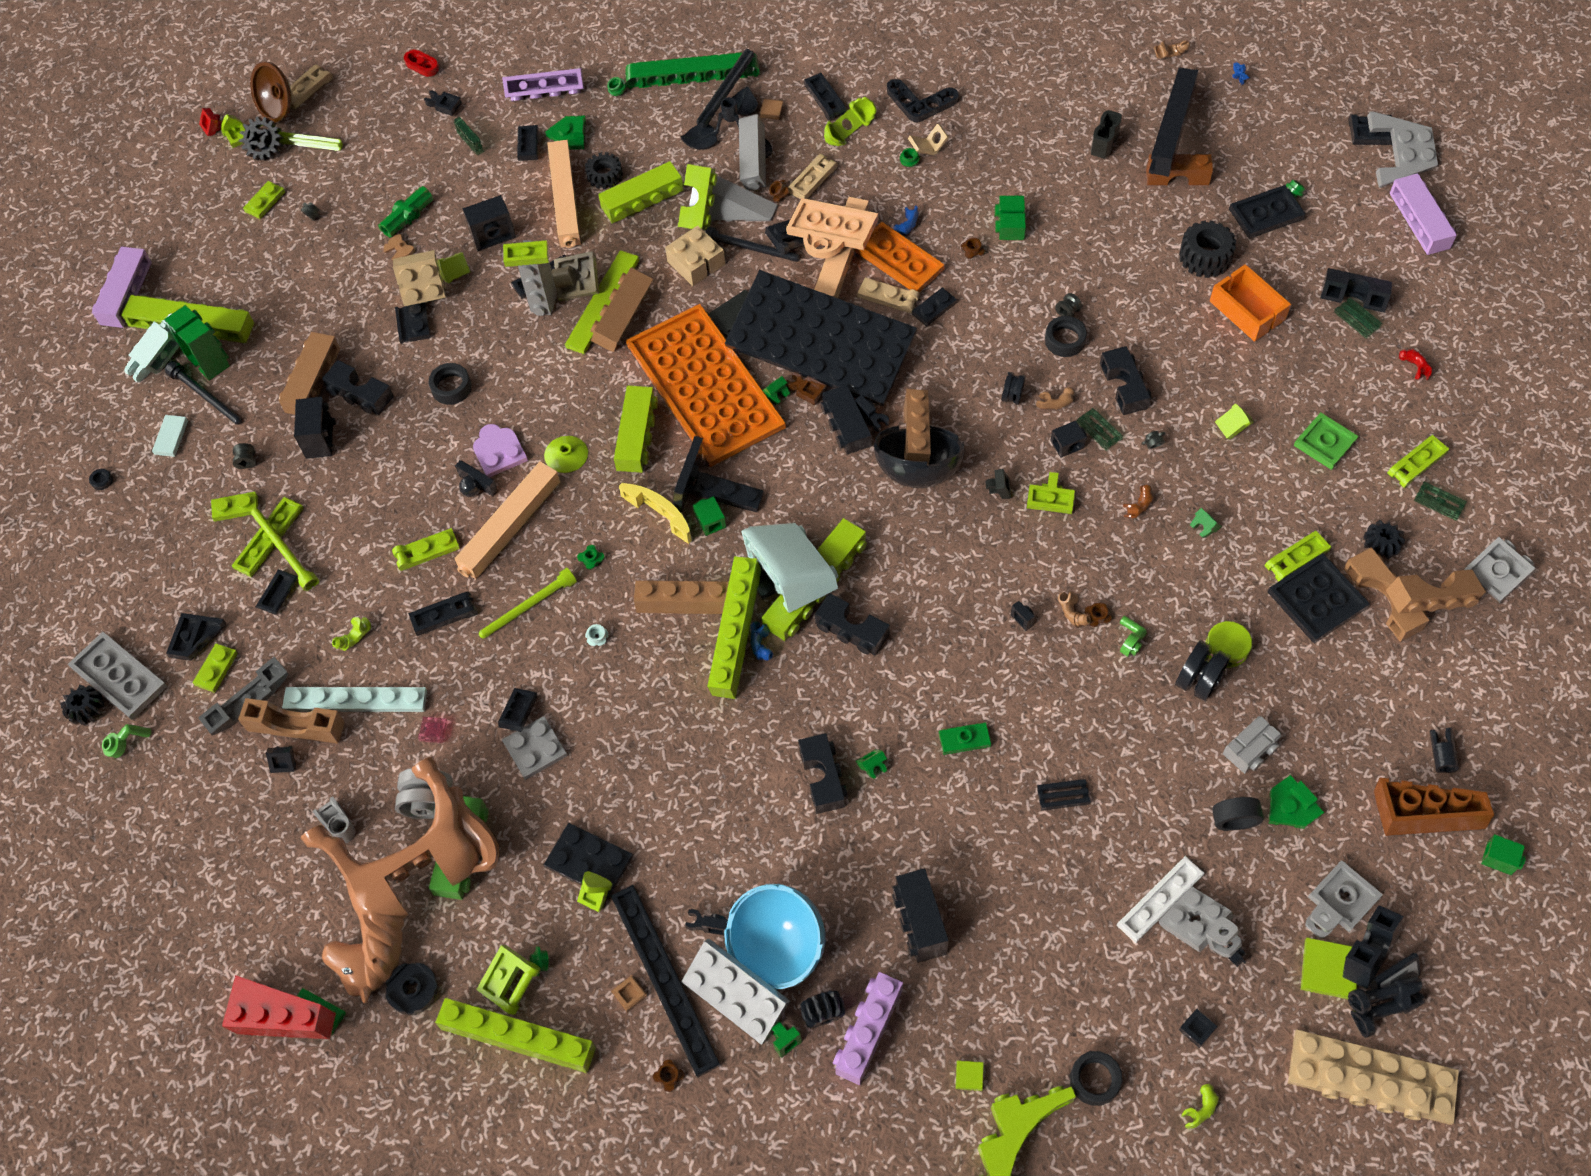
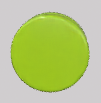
M1232 621L1220 622L1213 626L1206 639V643L1212 646V652L1209 656L1210 660L1219 650L1231 655L1226 668L1237 667L1244 663L1252 648V638L1248 630L1241 624Z

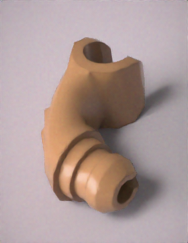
M1183 40L1181 43L1166 45V42L1162 41L1160 45L1154 47L1156 57L1162 59L1183 55L1190 48V43Z
M1070 387L1065 388L1063 394L1058 399H1052L1048 392H1042L1039 394V397L1045 402L1037 401L1036 406L1040 409L1056 410L1066 407L1073 402L1074 389Z
M1062 592L1058 595V601L1066 618L1077 628L1087 626L1091 622L1090 616L1076 612L1074 605L1079 600L1078 595L1074 592H1069L1068 595L1066 592Z

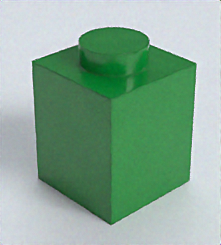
M714 497L702 499L693 505L695 517L705 536L726 528L725 517Z
M1494 834L1487 841L1481 864L1512 875L1517 869L1521 870L1525 863L1526 856L1523 855L1525 846Z

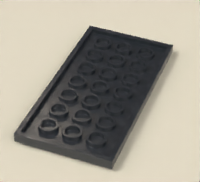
M759 269L727 337L725 346L788 371L796 372L801 376H808L833 388L847 385L852 395L857 397L862 395L867 401L870 400L884 407L916 335L917 327Z

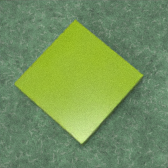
M1306 938L1301 990L1348 999L1349 992L1355 990L1357 985L1342 977L1345 958L1352 946Z

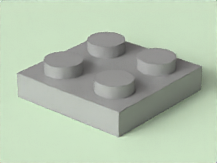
M544 716L525 726L522 732L516 731L502 739L525 780L567 757V753Z

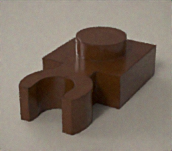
M796 372L792 373V379L796 382L786 380V386L789 390H797V397L813 405L818 402L822 393L826 391L825 384L808 376L803 380L800 374Z

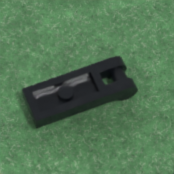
M822 73L804 79V86L819 105L828 121L834 120L836 116H842L847 112L844 103Z
M463 592L408 613L416 635L419 636L461 619L477 615L478 611L476 606L472 604L473 598L471 593ZM463 605V608L457 610L456 606Z

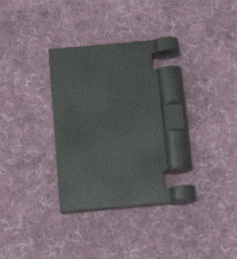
M746 289L708 313L715 326L726 338L748 295Z

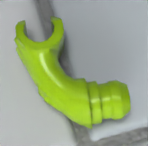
M359 617L352 618V630L347 635L335 637L332 640L333 647L344 651L353 647L371 629L370 621L366 617H363L362 620Z
M1205 1084L1201 1086L1200 1092L1203 1096L1202 1109L1196 1111L1193 1108H1189L1182 1113L1181 1117L1191 1116L1194 1122L1185 1125L1187 1129L1198 1127L1213 1115L1219 1096L1214 1092L1212 1085Z

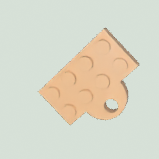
M802 198L786 231L788 235L803 237L805 249L811 256L829 258L837 255L844 246L864 250L879 220L878 213ZM820 245L825 246L823 249H816Z

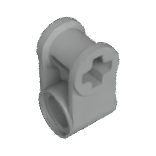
M333 796L320 809L312 811L333 837H341L345 843L350 842L356 834L355 827ZM346 826L343 831L338 832L341 827Z

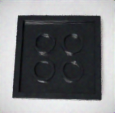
M1323 553L1269 587L1267 591L1314 644L1366 610L1370 605Z

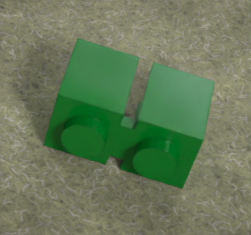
M999 196V204H995L994 216L998 217V220H995V233H999V240H1024L1026 228L1024 196Z

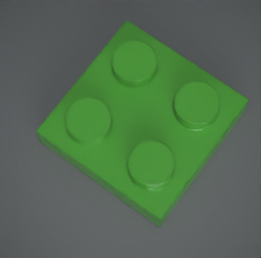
M1320 412L1298 437L1294 446L1332 470L1354 445L1359 436Z

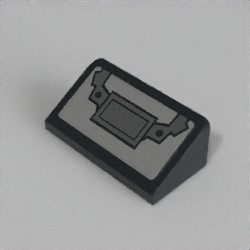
M1412 953L1374 977L1369 986L1371 990L1391 985L1395 980L1420 976L1421 970L1418 954Z

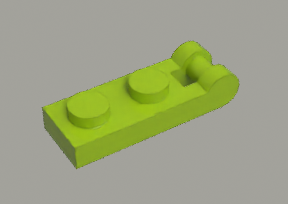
M1431 435L1393 465L1387 474L1392 478L1398 479L1400 481L1399 484L1406 488L1417 477L1448 453L1449 448L1434 435ZM1405 468L1409 473L1406 475L1401 470Z
M450 528L407 545H397L392 549L394 557L398 559V569L403 571L460 548L454 532ZM407 554H413V557H406Z
M1314 531L1268 560L1264 566L1268 571H1272L1276 575L1275 579L1279 582L1320 554L1329 552L1331 546L1317 531ZM1283 562L1287 567L1282 569L1279 564Z

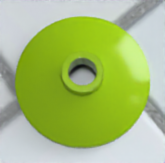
M558 437L547 446L544 454L545 462L550 468L559 473H570L584 465L588 457V449L586 444L577 437Z

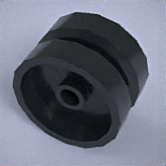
M1200 639L1185 662L1175 686L1188 691L1197 680L1198 683L1194 690V696L1206 702L1223 678L1231 655L1219 650L1208 661L1212 652V646Z

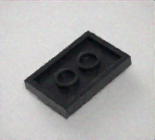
M1286 185L1231 203L1229 206V211L1248 239L1304 220L1306 215Z
M568 822L543 865L545 868L581 886L583 876L587 871L604 877L612 883V888L608 891L606 897L609 899L633 858V854Z

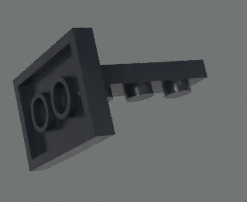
M694 436L674 490L673 505L682 514L690 493L707 499L714 497L717 502L757 512L764 490L700 472L699 466L702 460L703 438Z

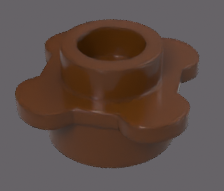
M785 180L775 181L769 188V193L774 197L773 201L775 203L780 202L790 191L786 186Z
M969 238L961 244V249L965 251V257L968 259H972L977 255L982 256L985 253L984 248L981 247V241L977 238Z
M1095 603L1085 608V614H1088L1091 618L1090 626L1097 627L1098 624H1108L1111 622V616L1108 615L1106 604Z
M665 1060L658 1071L653 1073L654 1082H659L663 1085L666 1092H672L675 1089V1084L679 1080L684 1079V1071L677 1069L671 1060ZM668 1073L671 1074L670 1078L666 1077Z

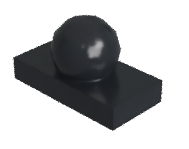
M459 460L455 465L458 475L463 478L459 483V490L464 496L475 497L479 494L480 490H483L493 497L498 492L495 481L462 460Z

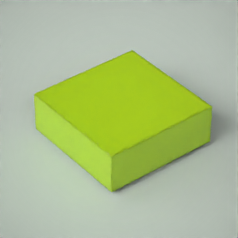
M957 1060L955 1089L982 1091L983 1062Z

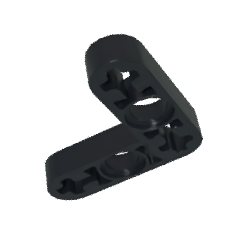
M892 79L887 83V94L912 122H921L958 103L959 93L955 88H945L919 101L900 79ZM909 99L911 102L902 103L901 100ZM931 103H935L938 105V107L931 108L928 105Z

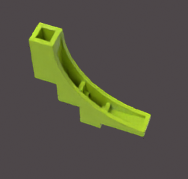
M1063 1086L1055 1087L1048 1091L1049 1095L1039 1098V1095H1033L1024 1099V1104L1022 1105L1018 1095L1010 1097L1009 1093L994 1099L995 1103H992L991 1111L1001 1136L997 1137V1134H992L981 1139L982 1143L978 1146V1151L988 1176L1011 1175L1015 1158L1025 1139L1035 1127L1054 1111L1074 1102L1076 1096L1072 1087L1066 1089Z

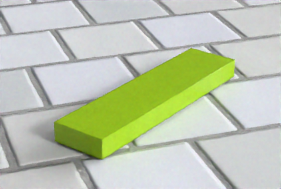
M283 497L267 520L282 538L304 507L293 500ZM262 527L232 564L233 569L249 577L254 575L275 547V544Z

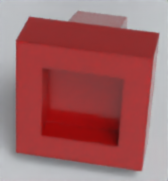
M202 108L199 125L207 136H213L216 131L222 130L223 121H220V115L214 114L210 108Z

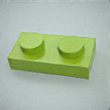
M267 181L243 209L246 213L261 219L281 198L285 190Z
M547 240L503 244V262L505 267L549 263Z
M256 492L211 500L212 519L214 522L252 515L251 510L258 508Z
M215 643L192 683L197 687L215 693L236 658L237 651Z

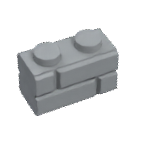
M1258 716L1225 747L1223 755L1244 774L1249 769L1255 771L1263 763L1264 760L1261 758L1264 755L1268 754L1271 756L1280 747L1278 741L1281 738V733L1273 726H1270L1262 716Z

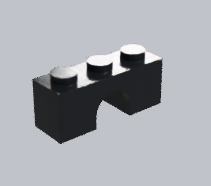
M1328 268L1322 284L1320 298L1342 303L1344 297H1354L1363 302V308L1385 313L1391 296L1392 282Z
M1127 346L1102 352L1100 366L1107 381L1121 379L1127 383L1117 387L1115 396L1122 415L1148 409L1152 395L1150 389L1145 387L1143 374L1137 370L1135 357L1133 354H1130Z
M339 360L322 378L329 394L332 396L339 395L350 405L355 403L369 414L373 412L379 415L394 397L388 384L373 377L366 384L355 386L360 380L355 368Z
M829 593L815 613V624H817V627L825 633L830 631L837 635V638L843 643L848 644L850 642L856 645L857 649L866 655L871 653L876 656L890 635V625L870 614L861 624L854 625L846 620L850 613L849 603Z
M826 733L799 739L798 746L804 770L818 768L825 773V777L821 781L810 784V793L816 814L845 808L844 800L848 799L845 784L840 785L838 777H842L839 762L834 763L833 755H836L833 740L828 741Z
M1378 905L1368 921L1362 942L1356 940L1347 954L1342 977L1368 989L1400 937L1404 916Z

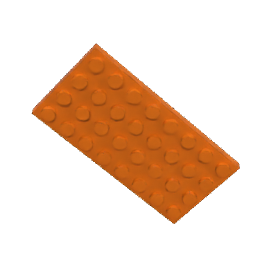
M698 304L627 339L626 344L691 441H693L694 436L703 438L702 457L708 466L712 467L785 429L786 423L733 349L725 346L726 339L703 307Z

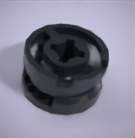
M1008 372L1002 392V402L1012 401L1015 405H1019L1026 375L1017 376L1014 375V372Z

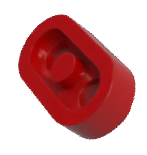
M416 49L409 50L404 54L405 64L411 70L426 77H431L438 73L439 66L435 58Z

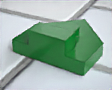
M585 115L565 116L545 131V134L553 141L567 140L569 150H584Z
M1291 775L1270 790L1268 824H1281L1305 829L1320 818L1324 811L1316 804L1318 799L1302 781L1297 783Z

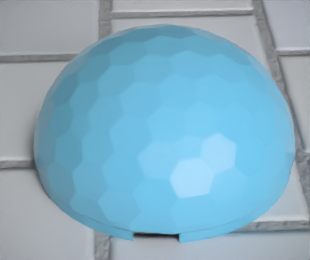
M765 884L749 890L734 903L729 912L727 928L725 929V945L727 952L774 989H784L801 983L815 970L825 947V929L817 907L805 894L787 885Z

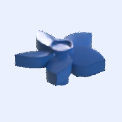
M1236 62L1233 65L1235 73L1232 77L1235 79L1239 78V82L1243 85L1244 80L1249 79L1245 74L1246 67L1245 64L1240 65Z

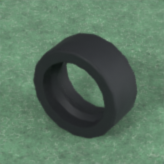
M1060 316L1054 318L1046 328L1045 345L1050 352L1060 357L1077 355L1083 350L1086 342V327L1075 317ZM1059 329H1069L1077 333L1078 340L1071 344H1064L1055 340L1053 334Z
M445 363L436 367L429 376V387L433 397L439 403L445 405L460 403L471 392L472 383L467 370L462 365ZM458 376L462 378L461 385L455 390L442 391L438 389L439 382L446 377Z
M1253 797L1227 799L1218 802L1212 808L1215 827L1223 831L1249 829L1261 824L1264 820L1261 803L1257 798Z
M1089 1051L1082 1054L1074 1062L1070 1073V1086L1075 1096L1091 1106H1102L1111 1102L1120 1091L1122 1084V1071L1117 1061L1109 1054L1101 1051ZM1090 1063L1104 1065L1111 1074V1086L1102 1094L1088 1092L1080 1081L1082 1069Z

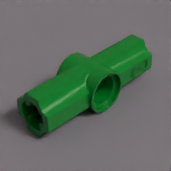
M422 186L406 200L400 199L396 201L392 208V213L378 224L379 229L387 237H393L406 224L412 225L411 222L419 218L420 211L434 200L433 195L427 188Z

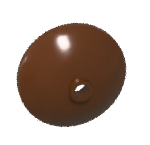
M258 63L254 67L250 78L253 102L263 117L274 122L283 121L287 117L292 104L289 82L283 71L274 63Z

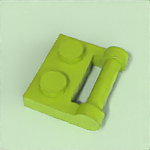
M501 945L476 990L505 1012L515 1015L519 1009L518 1004L532 978L538 975L540 967L529 962L507 945ZM519 969H521L524 973L508 1000L504 996Z

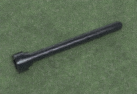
M708 226L705 231L716 243L721 242L798 262L801 258L797 253L789 252L788 254L781 255L777 248L720 234V231Z
M176 360L167 364L165 373L170 378L181 380L234 424L239 425L242 423L240 416L188 376L182 364Z

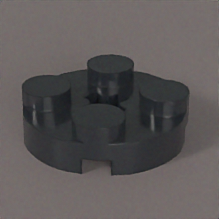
M419 962L404 963L397 966L392 971L390 978L386 980L385 995L387 1002L394 1010L401 1014L413 1016L425 1011L432 1005L439 987L436 976L428 966ZM409 983L411 985L418 984L415 993L406 994L408 991L406 986Z

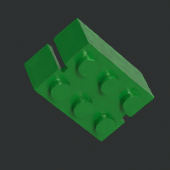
M184 305L165 318L164 321L184 355L195 367L200 366L198 370L210 381L230 367L227 361L229 356L220 348L222 344L213 335L215 331L208 322L203 323L202 317L196 310L191 311Z

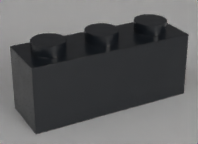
M844 385L823 392V402H820L823 414H828L830 418L828 423L831 431H836L838 435L836 440L839 448H844L848 455L871 447L872 435L848 386Z

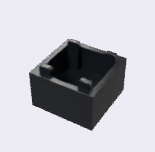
M502 195L462 208L469 233L477 251L516 238L511 217Z
M322 397L296 399L294 437L305 458L332 456V451L336 450L335 445L332 444L333 425H336V419L332 418L328 403H325Z

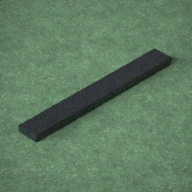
M634 885L611 895L696 1077L698 1078L720 1067L717 1056Z

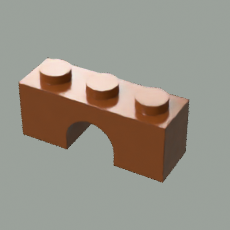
M1149 154L1146 168L1147 185H1168L1169 180L1175 176L1187 177L1188 185H1209L1213 172L1211 154H1176L1169 177L1149 173L1152 162V154Z

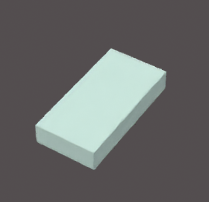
M165 415L152 449L154 455L176 456L188 422L186 417Z

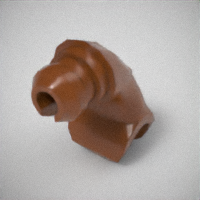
M1141 485V494L1137 504H1123V508H1127L1128 512L1124 517L1137 518L1146 511L1154 497L1152 496L1150 485Z

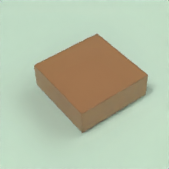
M764 99L760 118L780 120L783 101Z
M632 975L611 991L626 1012H629L647 997L645 991Z

